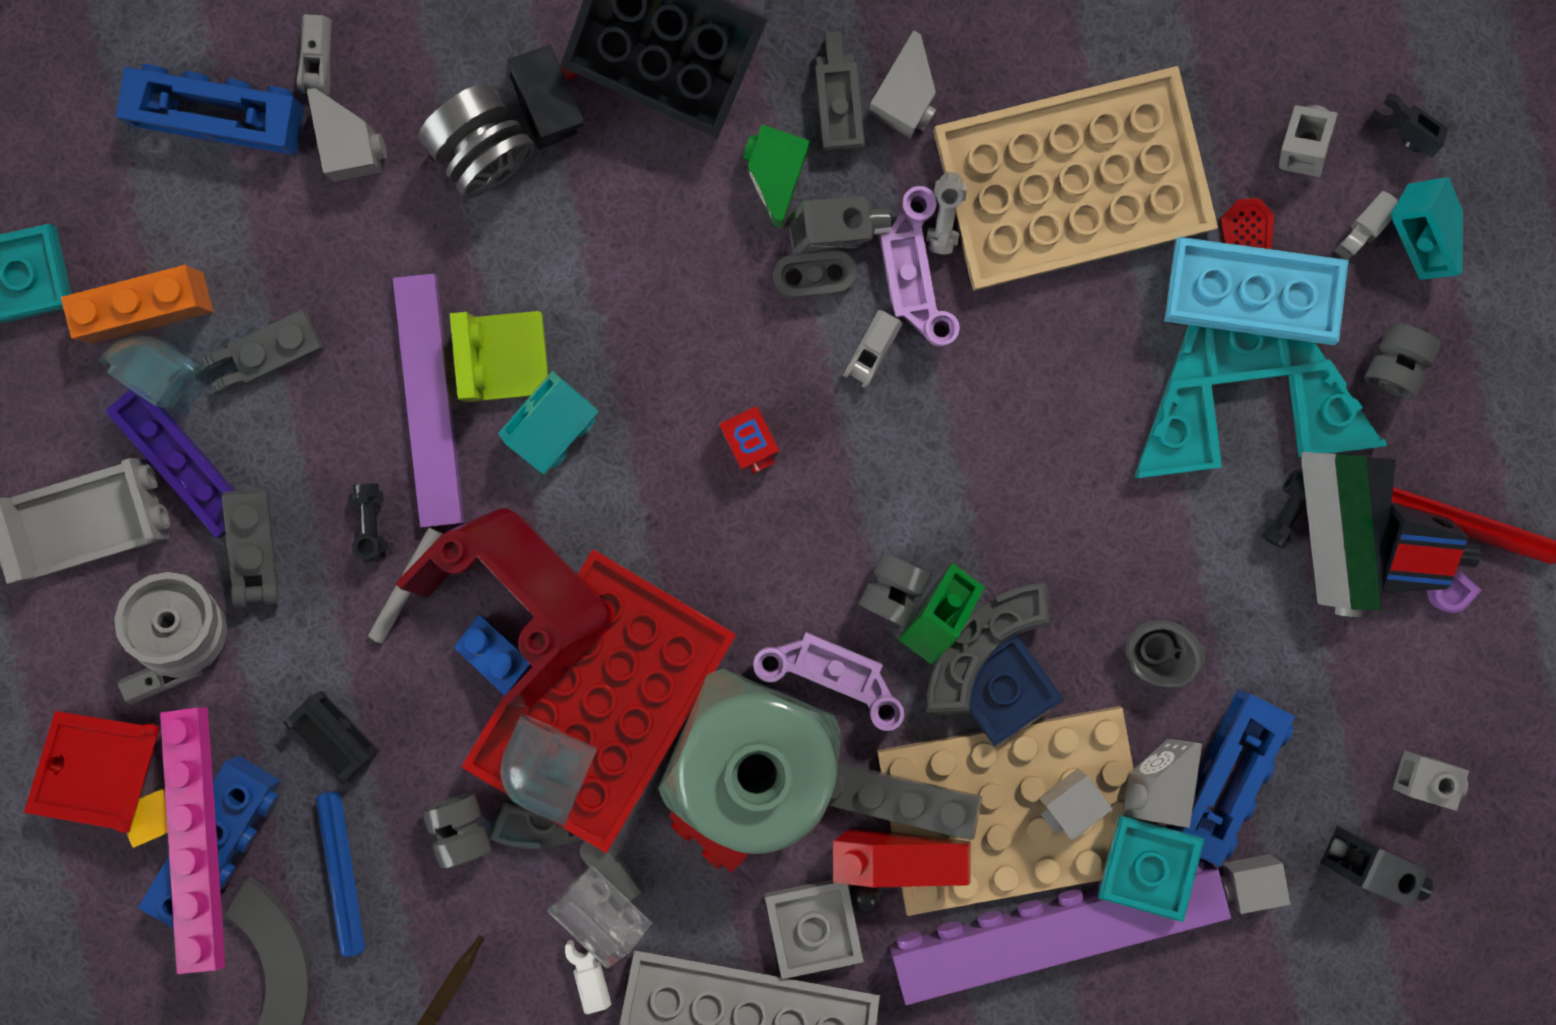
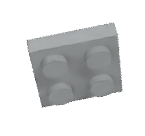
M831 879L765 893L782 979L863 963L848 884L835 883Z

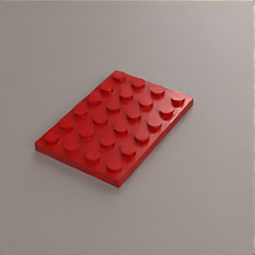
M592 549L578 575L609 606L611 621L608 629L532 708L507 705L502 699L461 767L607 853L689 716L706 675L717 669L737 634Z

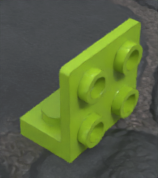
M533 311L474 317L468 312L450 313L459 400L477 402L529 397L549 375L544 321L541 312Z

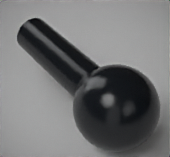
M853 885L849 892L852 907L862 914L872 913L880 906L882 896L897 887L873 888Z

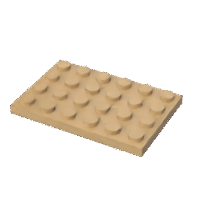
M1178 66L937 125L933 129L944 174L948 172L958 173L962 177L963 183L967 185L966 200L956 207L955 221L973 291L1176 241L1178 237L1188 238L1218 229Z
M1115 706L1035 721L996 748H994L985 733L979 731L877 750L880 772L982 796L976 835L973 840L889 821L891 832L971 841V883L968 886L901 887L907 916L1102 880L1118 814L1123 815L1124 795L1129 773L1134 769L1123 708ZM1079 768L1091 779L1113 810L1075 839L1071 840L1063 830L1055 834L1044 820L1041 813L1046 810V807L1039 797Z

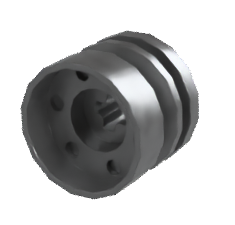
M488 84L472 86L449 99L426 120L418 135L420 141L437 163L450 162L446 174L452 182H458L456 187L465 199L480 196L502 184L527 161L535 148L529 136L521 134V126L516 120L503 122L508 113L507 108Z

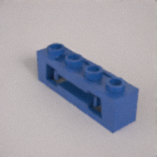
M142 64L141 69L124 67L116 118L131 127L297 156L305 106L293 97L292 91L276 86H267L266 91L251 89L252 85L247 82L230 78L225 79V84L210 82V78L206 75L191 71H184L183 77L169 75L167 69L151 64ZM168 93L177 94L188 102L247 112L245 123L255 129H247L234 120L178 111L179 101L169 96ZM255 108H257V109H262V110H266V113H265V112H259V111L256 110ZM157 111L165 112L168 115L157 113Z
M1239 689L1198 769L1190 828L1170 825L1169 827L1204 838L1200 857L1219 867L1222 866L1225 859L1230 858L1234 853L1238 843L1237 833L1243 821H1248L1253 815L1256 808L1255 797L1261 785L1266 784L1270 780L1275 769L1273 761L1280 747L1285 746L1290 740L1293 733L1292 722L1295 718L1294 715ZM1240 739L1254 746L1252 750L1246 749L1217 807L1221 810L1219 816H1217L1214 812L1206 809L1208 805L1213 808L1243 748L1242 745L1238 744Z

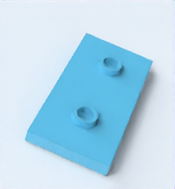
M1178 237L1174 246L1164 321L1336 345L1340 338L1349 260Z

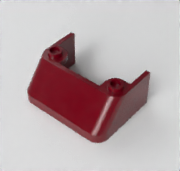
M499 508L441 535L395 584L401 590L428 597L450 573H464L480 560L534 616L521 631L518 641L522 656L532 665V668L502 698L507 705L532 708L608 629L611 621V612L606 602L520 514L507 508Z

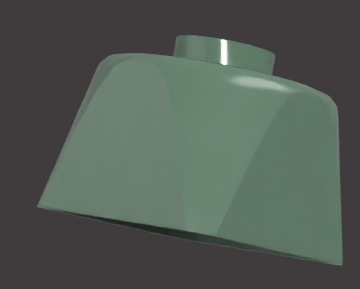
M726 669L714 671L706 675L658 787L664 804L684 822L708 839L725 847L746 854H766L787 848L800 841L817 826L829 804L836 784L841 738L839 725L835 716ZM760 754L772 760L773 768L763 781L755 784H745L738 781V767L748 756Z

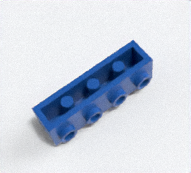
M239 755L225 761L213 781L220 889H223L228 884L237 869L236 866L232 865V862L238 852L245 853L255 840L258 831L253 829L260 815L266 817L279 799V795L275 793V790L281 780ZM168 856L138 908L174 929L170 859Z

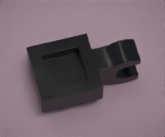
M1388 93L1384 100V104L1393 110L1392 114L1383 115L1375 109L1371 112L1369 121L1374 127L1383 130L1398 128L1397 135L1414 152L1419 153L1422 151L1433 158L1444 146L1448 128L1417 106L1413 105L1409 108L1396 94Z

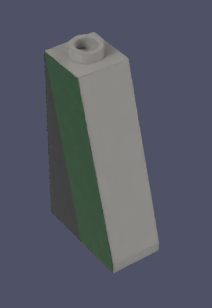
M1302 452L1301 461L1317 602L1321 605L1335 607V614L1341 616L1361 617L1362 610H1381L1396 460Z

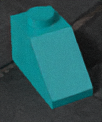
M1450 178L1409 183L1390 215L1419 280L1460 276L1463 271V209Z

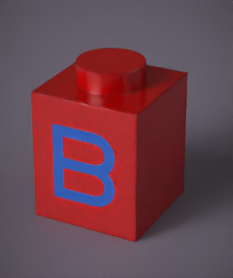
M757 406L719 424L741 470L750 467L754 474L775 463L772 455L779 453V449Z

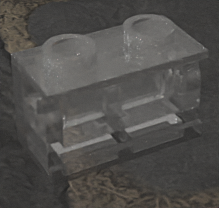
M592 865L589 866L584 874L573 880L547 910L606 969L629 954L652 924L645 915Z

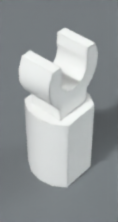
M590 934L587 937L589 951L586 953L577 952L573 940H568L565 946L566 958L570 963L576 965L573 973L585 1014L605 1010L611 1005L601 963L595 960L598 942L594 934Z

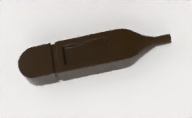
M478 935L473 945L458 959L417 1025H436L470 971L478 949L485 939L483 936Z

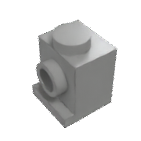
M1295 105L1282 146L1279 168L1321 177L1338 113L1328 111L1326 108L1318 105L1306 107Z

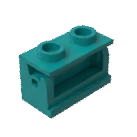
M552 370L499 431L498 435L509 448L544 475L549 468L557 467L564 460L568 452L567 447L577 436L581 437L591 429L595 422L594 416L599 411Z

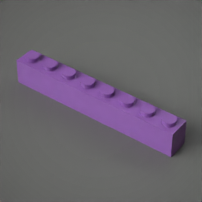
M1200 858L1184 923L1099 899L1100 883L1098 884V890L1082 893L1081 890H1069L1059 894L1056 901L1042 904L1039 900L1028 901L1020 904L1017 907L1018 911L1004 915L1000 911L987 912L978 916V921L966 925H962L961 922L945 923L937 928L938 932L921 936L919 932L904 934L897 938V943L889 946L905 1005L1231 919L1219 870L1208 861H1203Z

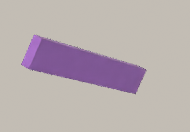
M436 274L393 278L420 527L464 523L438 277Z

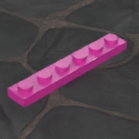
M197 707L160 713L177 974L215 971L226 967L208 707Z

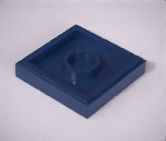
M1017 635L1001 645L984 663L973 687L970 713L994 748H996L1063 703L1064 698Z

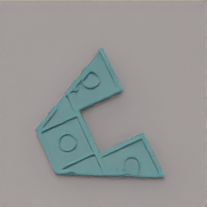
M1188 325L1136 469L1135 478L1222 468L1212 385L1288 375L1299 457H1302V452L1330 454L1385 447L1387 443L1384 438L1380 439L1361 411L1363 407L1357 399L1352 398L1346 389V382L1332 361L1325 358L1316 343Z

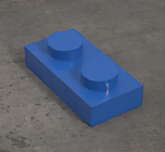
M482 615L476 617L454 647L504 696L532 668V665L522 656L519 646L491 620Z

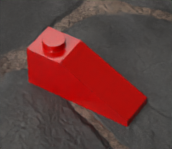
M850 828L833 840V882L873 888L968 886L971 883V841Z

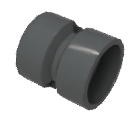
M1390 324L1379 345L1383 354L1374 356L1364 376V380L1369 385L1389 395L1407 400H1416L1427 377L1423 369L1433 366L1442 343L1433 335L1418 328L1404 324Z
M883 551L874 570L877 580L867 584L858 605L907 628L916 609L913 599L916 596L923 595L932 574ZM891 586L899 589L894 599L889 598Z
M465 793L445 799L421 811L427 832L431 835H436L437 838L432 847L439 868L460 865L491 851L492 847L486 828L477 824L481 812L475 793Z

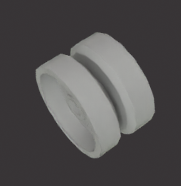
M172 572L149 575L132 585L119 601L114 617L116 637L125 651L156 674L175 678L196 674L212 664L222 651L228 632L225 614L207 590L187 575Z

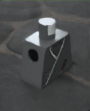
M866 196L804 200L788 217L793 254L831 250H856L872 240L873 234L889 233L891 230V217L888 208L869 210Z

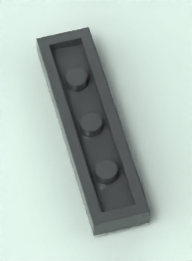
M839 763L836 784L828 806L973 840L976 835L982 796Z

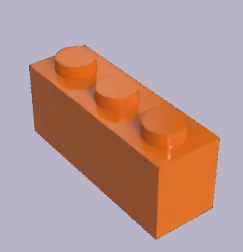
M187 265L61 297L71 339L92 344L214 312L204 273Z

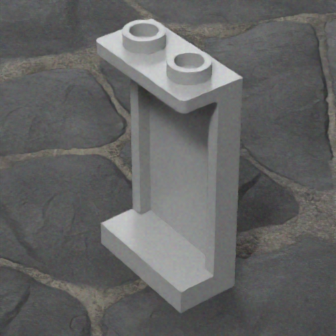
M128 458L122 460V464L11 498L0 497V563L6 583L31 581L169 539L167 528L170 527V518L166 508L159 504L155 488L158 486V479L153 467L147 464L146 459Z

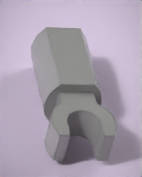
M1382 191L1350 225L1352 231L1333 252L1341 259L1349 260L1366 241L1372 242L1392 220L1390 214L1398 200L1391 194Z

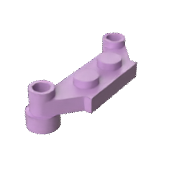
M915 186L905 193L901 202V212L890 232L880 234V245L894 317L904 318L922 333L932 345L943 347L949 345L957 338L960 327L957 318L953 314L946 311H938L936 307L922 232L923 223L932 216L936 209V197L927 187ZM914 202L920 203L924 211L916 213L911 209L910 204ZM940 324L944 326L946 336H936L933 331L934 325Z
M806 631L802 639L777 647H765L758 651L754 658V671L763 681H777L786 672L790 671L866 703L870 708L869 715L873 724L881 730H894L901 725L904 719V709L901 703L890 694L880 674L883 666L882 663ZM767 656H774L778 660V665L773 669H767L762 664L763 659ZM891 705L892 712L889 716L882 717L878 715L881 706Z

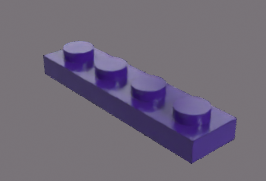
M136 383L106 409L105 412L216 538H222L226 535L222 494L225 491L236 490L143 384Z

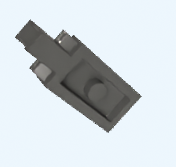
M842 31L826 32L824 38L825 56L816 57L815 65L822 152L864 149L865 140L858 65L854 61V54L844 55Z

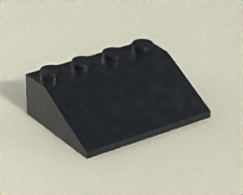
M583 0L560 66L718 139L768 18L731 0Z

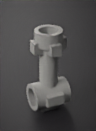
M945 173L935 182L934 197H937L940 205L936 228H928L926 241H929L928 249L937 254H950L953 252L954 245L958 244L959 232L952 230L956 207L966 200L967 185L963 183V179L958 173Z

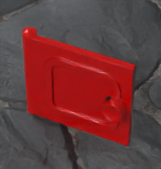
M55 711L23 813L112 828L121 834L130 833L160 727L155 724L138 725Z

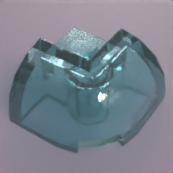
M131 336L116 341L97 360L105 366H110L107 370L108 374L158 407L172 409L181 395L197 397L205 386L203 381L195 377L201 366L180 353L178 350L181 346L152 336Z
M521 713L501 761L500 774L503 788L511 800L525 810L565 826L598 748L561 733L560 729Z

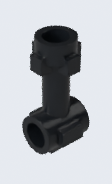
M1294 470L1283 485L1282 491L1289 494L1290 497L1276 521L1267 519L1262 526L1265 531L1261 537L1281 549H1284L1287 543H1292L1297 534L1291 530V527L1304 505H1306L1303 472L1301 473L1298 470Z
M379 483L353 485V494H349L350 504L359 505L361 535L352 543V551L357 557L363 559L364 563L378 562L385 551H388V541L378 535L376 503L384 502L383 492L379 491Z

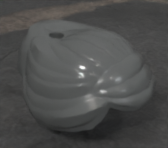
M1150 620L1139 625L1129 636L1125 646V655L1129 659L1132 671L1143 681L1154 686L1166 688L1182 687L1201 674L1206 664L1205 647L1198 637L1186 627L1171 620Z

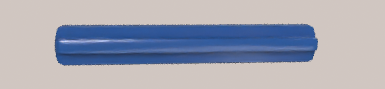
M327 791L316 797L340 954L343 957H350L361 954L365 949V942L341 793L339 791Z

